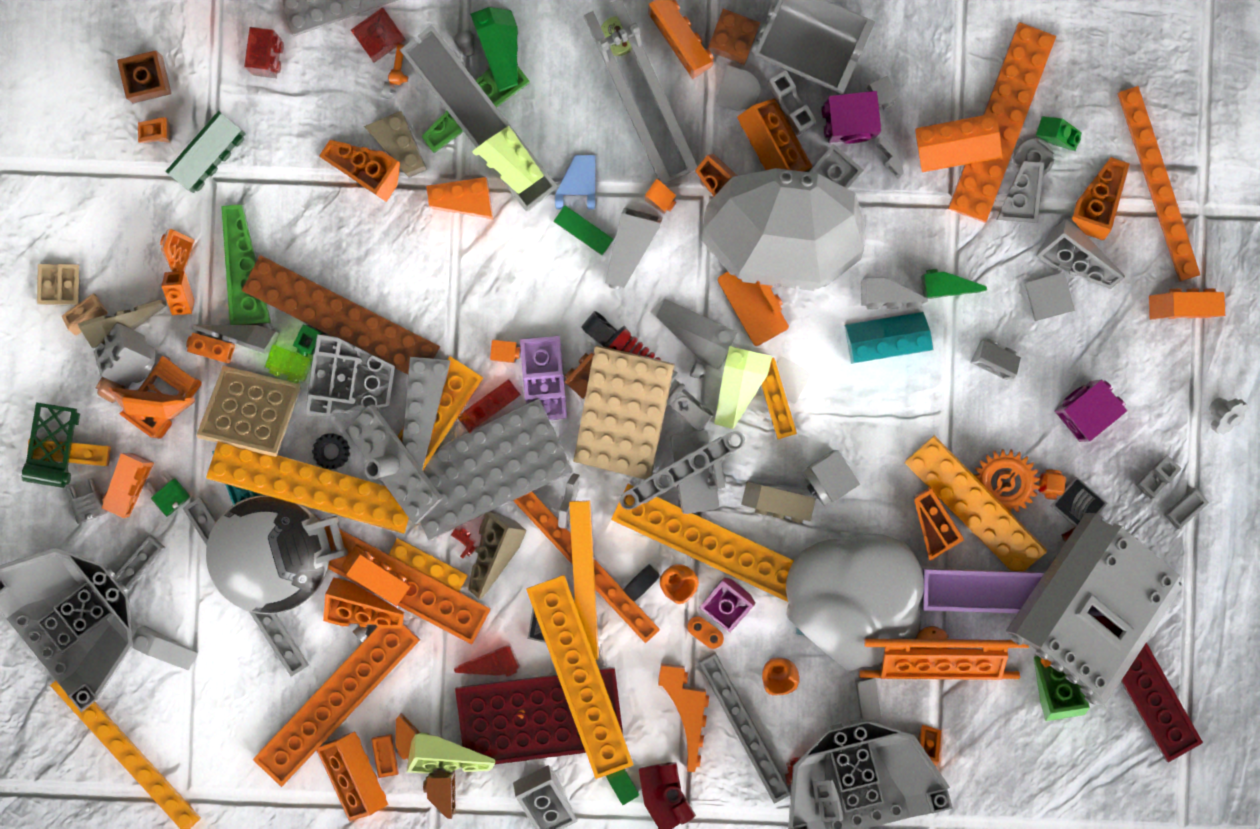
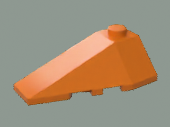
M329 140L319 155L326 162L385 202H387L398 185L400 162L383 151L370 150L365 147H357Z
M333 577L325 593L323 621L340 626L359 624L360 627H367V624H372L379 628L402 629L404 611L353 582Z

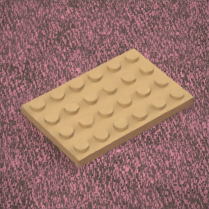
M596 345L573 462L641 479H647L652 476L675 364Z

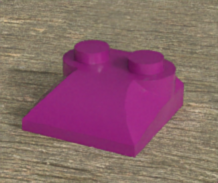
M724 577L699 608L731 633L754 607L756 602L752 595L734 580Z

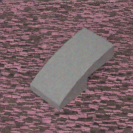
M883 137L876 146L889 158L884 166L899 179L904 174L901 161L893 146Z
M1165 455L1136 486L1150 499L1155 498L1160 490L1167 483H1170L1182 468L1168 455Z
M833 780L814 781L815 802H819L821 822L843 820L841 804Z

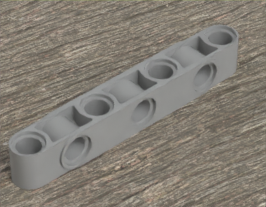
M733 431L715 439L624 492L620 497L621 506L630 510L658 497L743 447L745 436L739 431ZM734 434L738 435L741 439L738 446H733L730 442V438ZM697 455H702L705 458L703 466L696 464L695 458ZM662 475H667L670 478L669 485H662L660 481ZM628 494L635 498L634 505L626 503Z

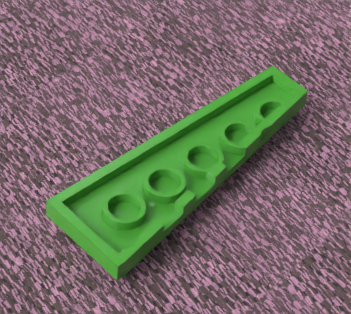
M490 66L476 80L496 108L530 83L519 66L518 85L501 92L497 88ZM446 110L445 114L421 137L433 153H436L464 131Z
M243 205L221 206L230 325L271 323L267 303L242 291L256 263Z

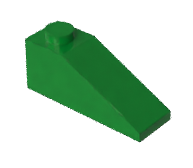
M938 269L926 270V274L921 276L923 296L927 299L987 291V286L947 272H938Z

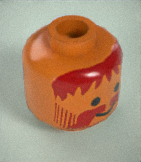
M1046 469L1044 473L1040 474L1038 484L1040 488L1038 491L1044 494V498L1056 500L1057 496L1065 493L1066 477L1062 475L1061 471Z

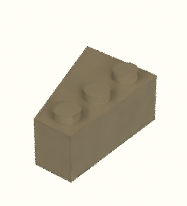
M402 111L364 126L391 157L400 162V168L408 177L427 170Z
M746 482L741 505L754 508L755 513L767 515V512H771L775 518L785 519V516L791 517V521L802 524L803 520L811 521L816 498Z

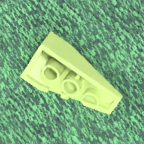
M729 346L714 421L715 425L731 429L735 428L752 398L756 395L757 390L768 376L772 356Z
M419 733L415 734L411 741L407 772L427 774L433 773V769H444L446 773H449L459 768H463L462 770L465 772L490 771L495 764V759L438 736Z

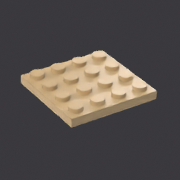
M222 366L196 434L197 438L216 443L219 441L241 449L277 457L301 385Z

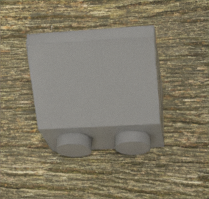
M991 339L980 341L970 363L1005 380L1014 379L1017 375L1021 357L1016 355L1017 352L1007 347L1002 349L998 347L999 343Z

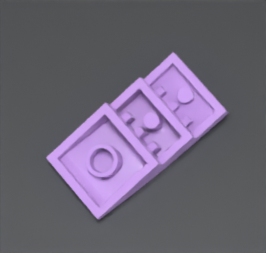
M560 336L520 339L526 405L540 399L550 420L567 419Z

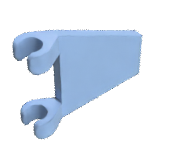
M575 155L555 194L556 209L564 207L563 195H587V208L595 209V155Z

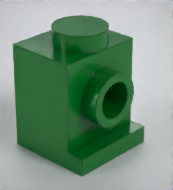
M303 324L292 346L298 348L296 352L306 357L308 354L313 355L317 334H325ZM310 338L312 343L310 346H307L306 340Z

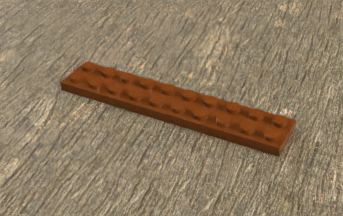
M259 255L242 289L243 292L330 336L338 337L394 365L395 369L409 375L410 357L434 359L441 347Z

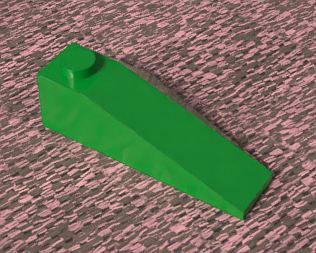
M487 7L471 13L470 15L499 92L517 86L518 27L512 11Z

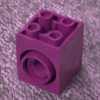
M877 91L828 96L824 106L821 107L822 118H826L824 137L828 138V143L843 142L845 144L866 142L876 138L881 132Z
M1101 379L1090 381L1088 384L1077 388L1063 400V404L1054 412L1079 442H1090L1125 414L1127 409L1124 407L1126 405L1119 396L1116 397L1113 394L1112 386L1106 380L1103 381Z

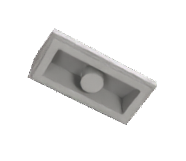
M875 678L855 681L862 721H872L881 718Z

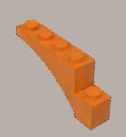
M661 663L658 686H663L681 716L687 738V772H695L696 767H700L701 755H698V749L703 747L704 735H701V727L706 725L707 715H703L704 707H708L709 695H706L705 689L683 686V684H687L688 672H685V666Z

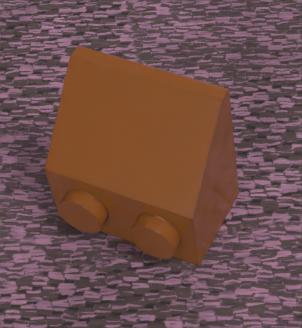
M434 770L423 781V792L427 793V799L447 819H452L456 811L455 770L446 773L445 770Z

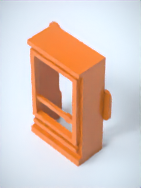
M162 356L138 389V391L145 392L150 389L156 393L163 394L153 384L156 378L160 377L179 391L177 396L193 397L201 387L202 382L197 378L191 377L172 363L169 357ZM124 410L119 413L151 438H163L172 426L171 419H166L165 423L156 422L152 428L142 420L133 419V415L126 414Z

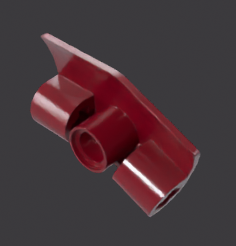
M667 762L639 768L644 805L658 829H673L679 824L683 825L696 816L681 791L677 762ZM674 789L678 792V796L676 798H669L667 792Z

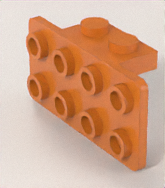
M729 272L718 277L719 285L754 346H759L788 330L789 325L781 313V305L783 303L778 294H773L771 290L773 286L760 284V281H756V284L742 282V279H738L736 275H731Z

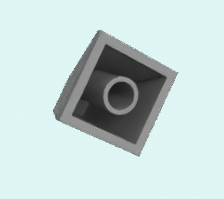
M628 208L623 209L605 283L609 284L610 288H625L660 228L663 217Z

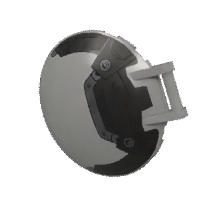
M267 495L253 496L237 502L221 515L213 526L208 538L206 563L214 585L232 604L253 613L277 614L300 606L311 598L321 586L328 570L329 560L348 555L338 527V516L318 520L303 505ZM330 525L336 546L335 551L330 549L325 526Z

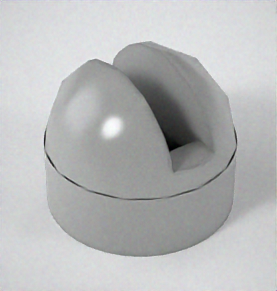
M385 82L380 97L385 99L393 98L395 95L390 93V91L396 92L395 86Z
M696 361L690 371V376L701 379L706 374V368L703 364Z
M359 626L352 631L362 643L370 635V630L367 627Z

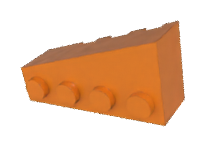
M714 153L707 155L695 169L713 196L732 177L738 176Z

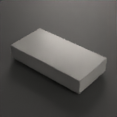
M1193 488L1165 513V516L1177 529H1180L1205 508L1209 502L1197 488Z

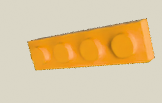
M773 357L768 376L761 384L778 440L795 435L797 432L776 361Z
M47 440L43 443L48 452L58 447L54 441ZM72 443L69 463L109 466L111 446ZM40 446L34 450L33 459L40 460L46 455ZM60 449L51 455L56 462H63L64 455Z
M400 538L396 539L388 554L460 592L468 577V574Z

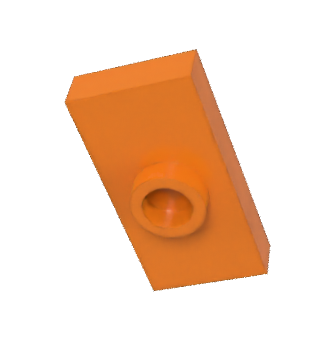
M392 734L372 737L378 778L398 775L399 771Z

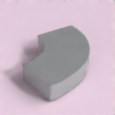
M573 473L566 483L564 499L559 509L558 526L565 529L570 520L569 502L576 501L580 479L579 474Z

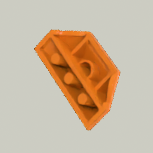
M109 387V392L126 414L133 415V419L145 420L147 416L153 417L154 422L165 423L166 419H174L195 402V398Z

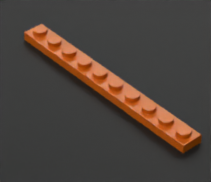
M1139 86L1121 91L1117 94L1178 280L1181 282L1200 276L1201 274Z
M533 491L513 500L573 565L571 532L567 528L564 529L558 526V518ZM594 558L595 590L646 644L660 631V628L635 601H632L623 591L622 587Z

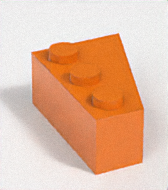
M486 177L426 186L429 206L432 209L494 220L489 184Z
M1182 288L1169 289V293L1149 296L1150 320L1225 316L1224 292H1216V288L1203 289V292H1199V288L1186 289V292H1182Z
M121 453L108 491L102 499V509L122 518L130 517L154 463L134 453Z
M355 545L342 564L347 576L395 606L399 604L411 587L407 581L408 578L400 572L395 573L388 564L378 561L372 554L362 550L357 545Z

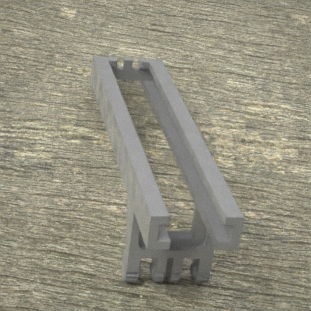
M615 0L611 3L623 27L617 33L614 32L605 38L593 11L585 14L584 19L658 180L663 184H667L694 171L698 166L642 46L639 36L641 35L640 29L636 22L632 24L622 0ZM629 40L684 160L686 168L678 174L668 175L610 49V46L614 44L616 46L621 44L620 41L624 43Z

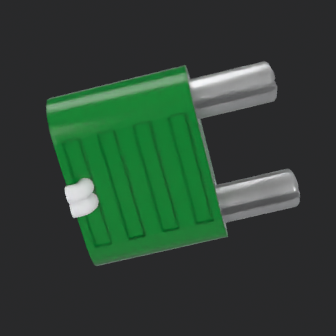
M162 470L160 476L167 483L162 489L157 492L151 483H147L144 487L152 496L151 500L168 517L191 496L176 478L172 479L166 470Z

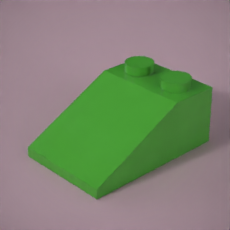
M1035 656L1033 659L1039 698L1045 721L1085 715L1090 706L1088 701L1085 700V695L1080 692L1081 686L1066 679V674L1063 671L1059 672L1052 666L1044 668L1040 661L1041 658Z

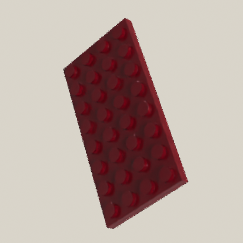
M615 667L599 669L623 733ZM557 674L455 688L462 747L495 759L494 765L586 753Z

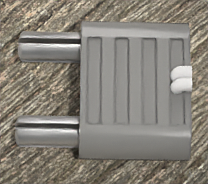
M93 479L86 480L90 491L87 495L78 497L74 486L67 488L71 497L69 502L77 524L108 513L107 510L102 509L103 498L100 490L97 491Z

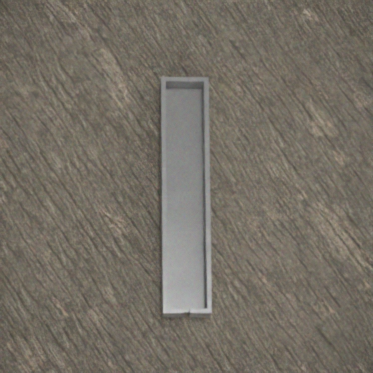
M432 25L418 35V38L422 41L420 44L413 39L400 49L476 148L504 128L510 126ZM510 126L544 175L520 194L503 181L525 211L528 212L559 187ZM492 167V169L500 178L501 174L495 168Z

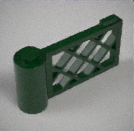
M36 402L27 459L21 475L23 482L64 488L66 484L70 483L71 473L68 471V463L74 427L79 425L81 414L77 413L76 408ZM41 407L48 408L52 414L45 421L40 416ZM64 411L71 412L70 420L63 424L58 415ZM55 418L61 427L52 433L46 424ZM44 427L49 436L40 441L37 436V430ZM64 430L67 439L60 444L54 435ZM52 438L58 447L48 452L43 443ZM40 446L46 455L40 460L33 459L34 450ZM59 449L64 455L63 463L55 462L51 456Z

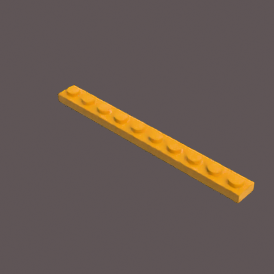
M56 680L50 685L180 829H191L201 819L96 702L80 712Z

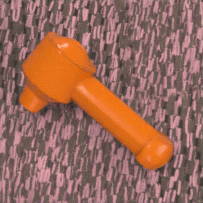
M403 44L397 45L394 67L388 74L389 83L400 86L403 82H408L409 79L401 71L404 55L400 49L405 46Z

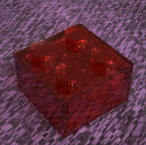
M249 27L244 67L253 76L277 79V73L281 71V61H279L280 53H283L284 42L274 30Z

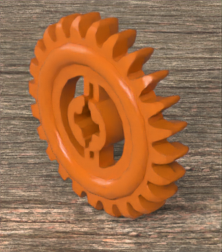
M1004 449L1001 450V455H998L994 450L993 458L987 454V462L980 460L982 468L975 467V470L980 474H974V476L1010 512L1012 508L1019 512V506L1026 509L1025 502L1033 503L1030 496L1036 497L1037 493L1033 490L1040 488L1038 484H1035V482L1040 480V477L1034 476L1038 473V469L1031 470L1034 462L1027 464L1028 456L1021 459L1020 451L1016 456H1013L1012 449H1010L1008 455H1006ZM1011 468V471L1005 470L999 473L997 487L993 489L991 484L993 474L999 469ZM1019 474L1021 478L1019 490L1009 496L1001 495L1003 491L1008 492L1015 487V477ZM1003 478H1010V484L1008 482L1002 484Z

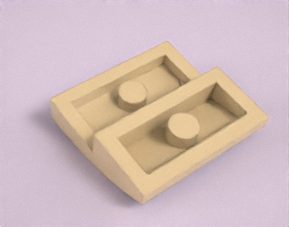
M38 264L37 304L78 305L79 265Z

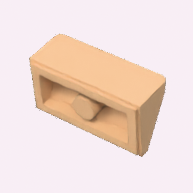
M93 293L63 314L62 319L67 329L74 335H78L82 332L78 323L99 316H105L108 312L96 294Z

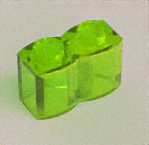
M272 345L264 367L269 369L268 373L279 377L282 373L288 376L287 380L298 384L299 380L305 382L313 359Z

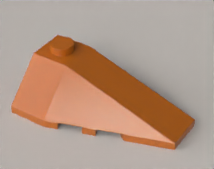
M1111 157L1077 200L1072 220L1086 235L1104 241L1111 232L1130 163Z
M168 229L166 234L162 235L160 245H162L161 251L172 272L185 271L195 240L175 230Z

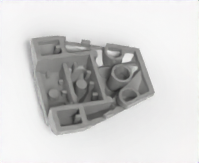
M317 334L305 414L328 417L333 414L365 410L369 405L373 404L376 408L389 406L395 366L338 337Z

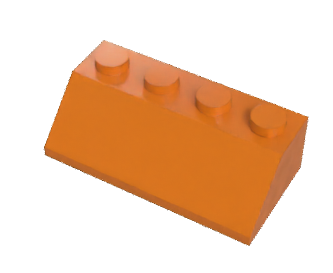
M676 0L652 1L649 3L648 15L691 78L694 79L713 66L712 60L714 59L709 49H704L701 44L703 41L697 32L693 33L690 28L692 25L689 19L680 14V7Z
M775 98L753 105L737 116L742 129L745 131L751 146L757 153L765 170L777 168L806 172L813 168Z
M996 113L915 128L922 173L1002 158Z
M355 731L321 745L317 749L349 821L370 816L389 805L386 795L378 782V777L374 773L369 763V758L361 745V740Z

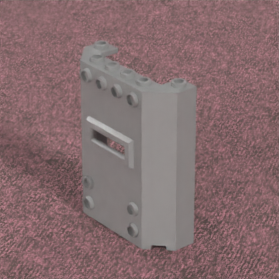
M1085 513L1006 632L1012 636L1011 640L1016 644L1031 645L1037 650L1035 653L1039 657L1052 662L1050 665L1057 671H1063L1066 674V679L1074 684H1079L1081 686L1080 692L1085 695L1086 701L1093 705L1097 703L1105 706L1183 585L1179 582L1181 577L1178 573L1122 526L1116 523L1112 526L1096 513ZM1092 605L1123 630L1119 638L1088 613Z

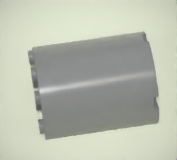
M778 0L776 6H771L767 19L751 52L756 57L843 95L875 21L828 0Z

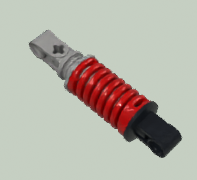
M594 311L581 326L586 334L594 338L603 347L649 358L655 357L654 352L648 354V347L642 349L644 344L642 342L637 343L638 338L635 336L632 338L631 332L626 329L625 325L617 330L597 311ZM673 371L666 406L670 405L691 426L701 431L714 415L709 408L701 404L684 389L685 385L675 379L678 372ZM687 401L688 405L683 407V402Z

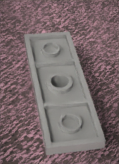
M374 404L369 405L345 430L367 460L364 464L366 476L370 479L380 478L413 524L419 523L443 499Z

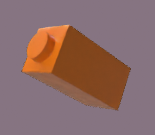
M185 271L165 272L162 289L171 314H192L195 299Z
M192 333L187 339L186 347L189 353L230 364L235 344Z

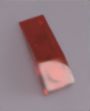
M508 379L466 409L458 419L470 434L512 403L521 394Z
M508 644L458 665L454 668L455 673L493 676L505 674L508 677L517 673L516 669L520 667L512 645Z

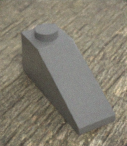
M147 626L139 627L133 637V649L188 671L198 654L197 651Z

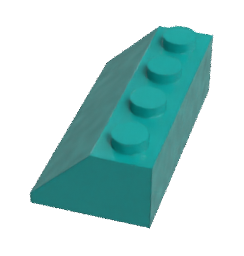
M924 312L844 325L851 364L934 350L931 331Z

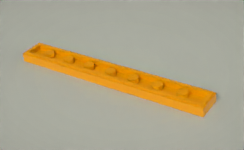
M590 500L570 501L575 605L594 657L598 660L599 647Z

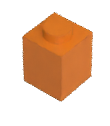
M492 340L491 361L515 363L516 359L520 358V347H517L516 342Z

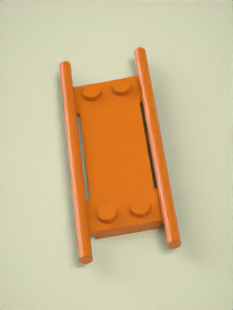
M864 639L865 647H885L881 670H859V678L1020 679V671H1004L1008 659V648H1029V645H1018L1012 640ZM910 647H947L983 649H918Z

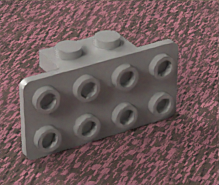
M701 430L672 435L670 440L674 463L709 443L708 432ZM697 455L695 458L696 464L703 466L705 458L702 455ZM723 460L678 485L683 514L713 510L719 507L717 489L725 488L726 476L722 469Z

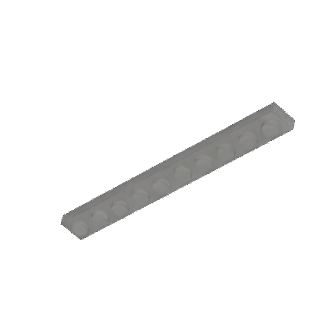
M199 497L185 506L183 510L207 546L210 532L217 521L202 497ZM249 611L291 677L309 666L277 614H259Z

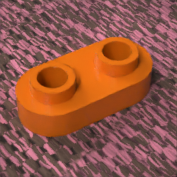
M694 616L688 621L687 628L689 633L707 647L716 649L723 644L724 637L722 632L703 617ZM696 623L701 624L700 630L694 629ZM712 635L717 636L718 639L716 642L710 641V637Z

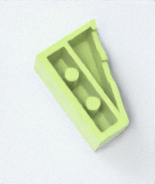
M510 126L504 128L472 151L476 156L479 154L487 161L486 165L490 169L492 167L501 174L500 178L518 194L544 176Z

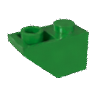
M1045 116L1041 117L1036 136L1047 143L1071 151H1076L1082 132L1063 118Z

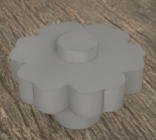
M1222 398L1215 399L1209 406V410L1214 416L1211 428L1217 434L1230 432L1245 417L1244 413L1248 410V404L1242 399L1238 400L1237 398L1230 401Z

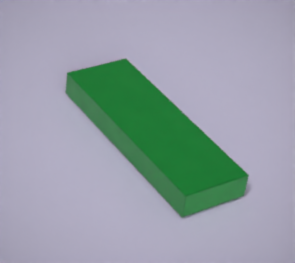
M564 205L553 221L602 256L614 241L612 237L566 205Z

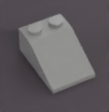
M549 765L513 782L515 797L535 829H564L578 822L557 777Z

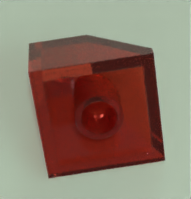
M383 7L351 29V32L373 63L395 49L398 44L406 41Z

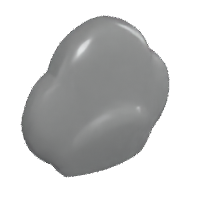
M864 534L847 541L840 539L821 541L803 550L790 567L786 580V594L789 602L786 612L787 618L814 644L846 670L852 671L860 667L881 666L885 647H865L864 639H916L921 625L919 605L924 592V577L921 566L915 554L907 545L886 535Z

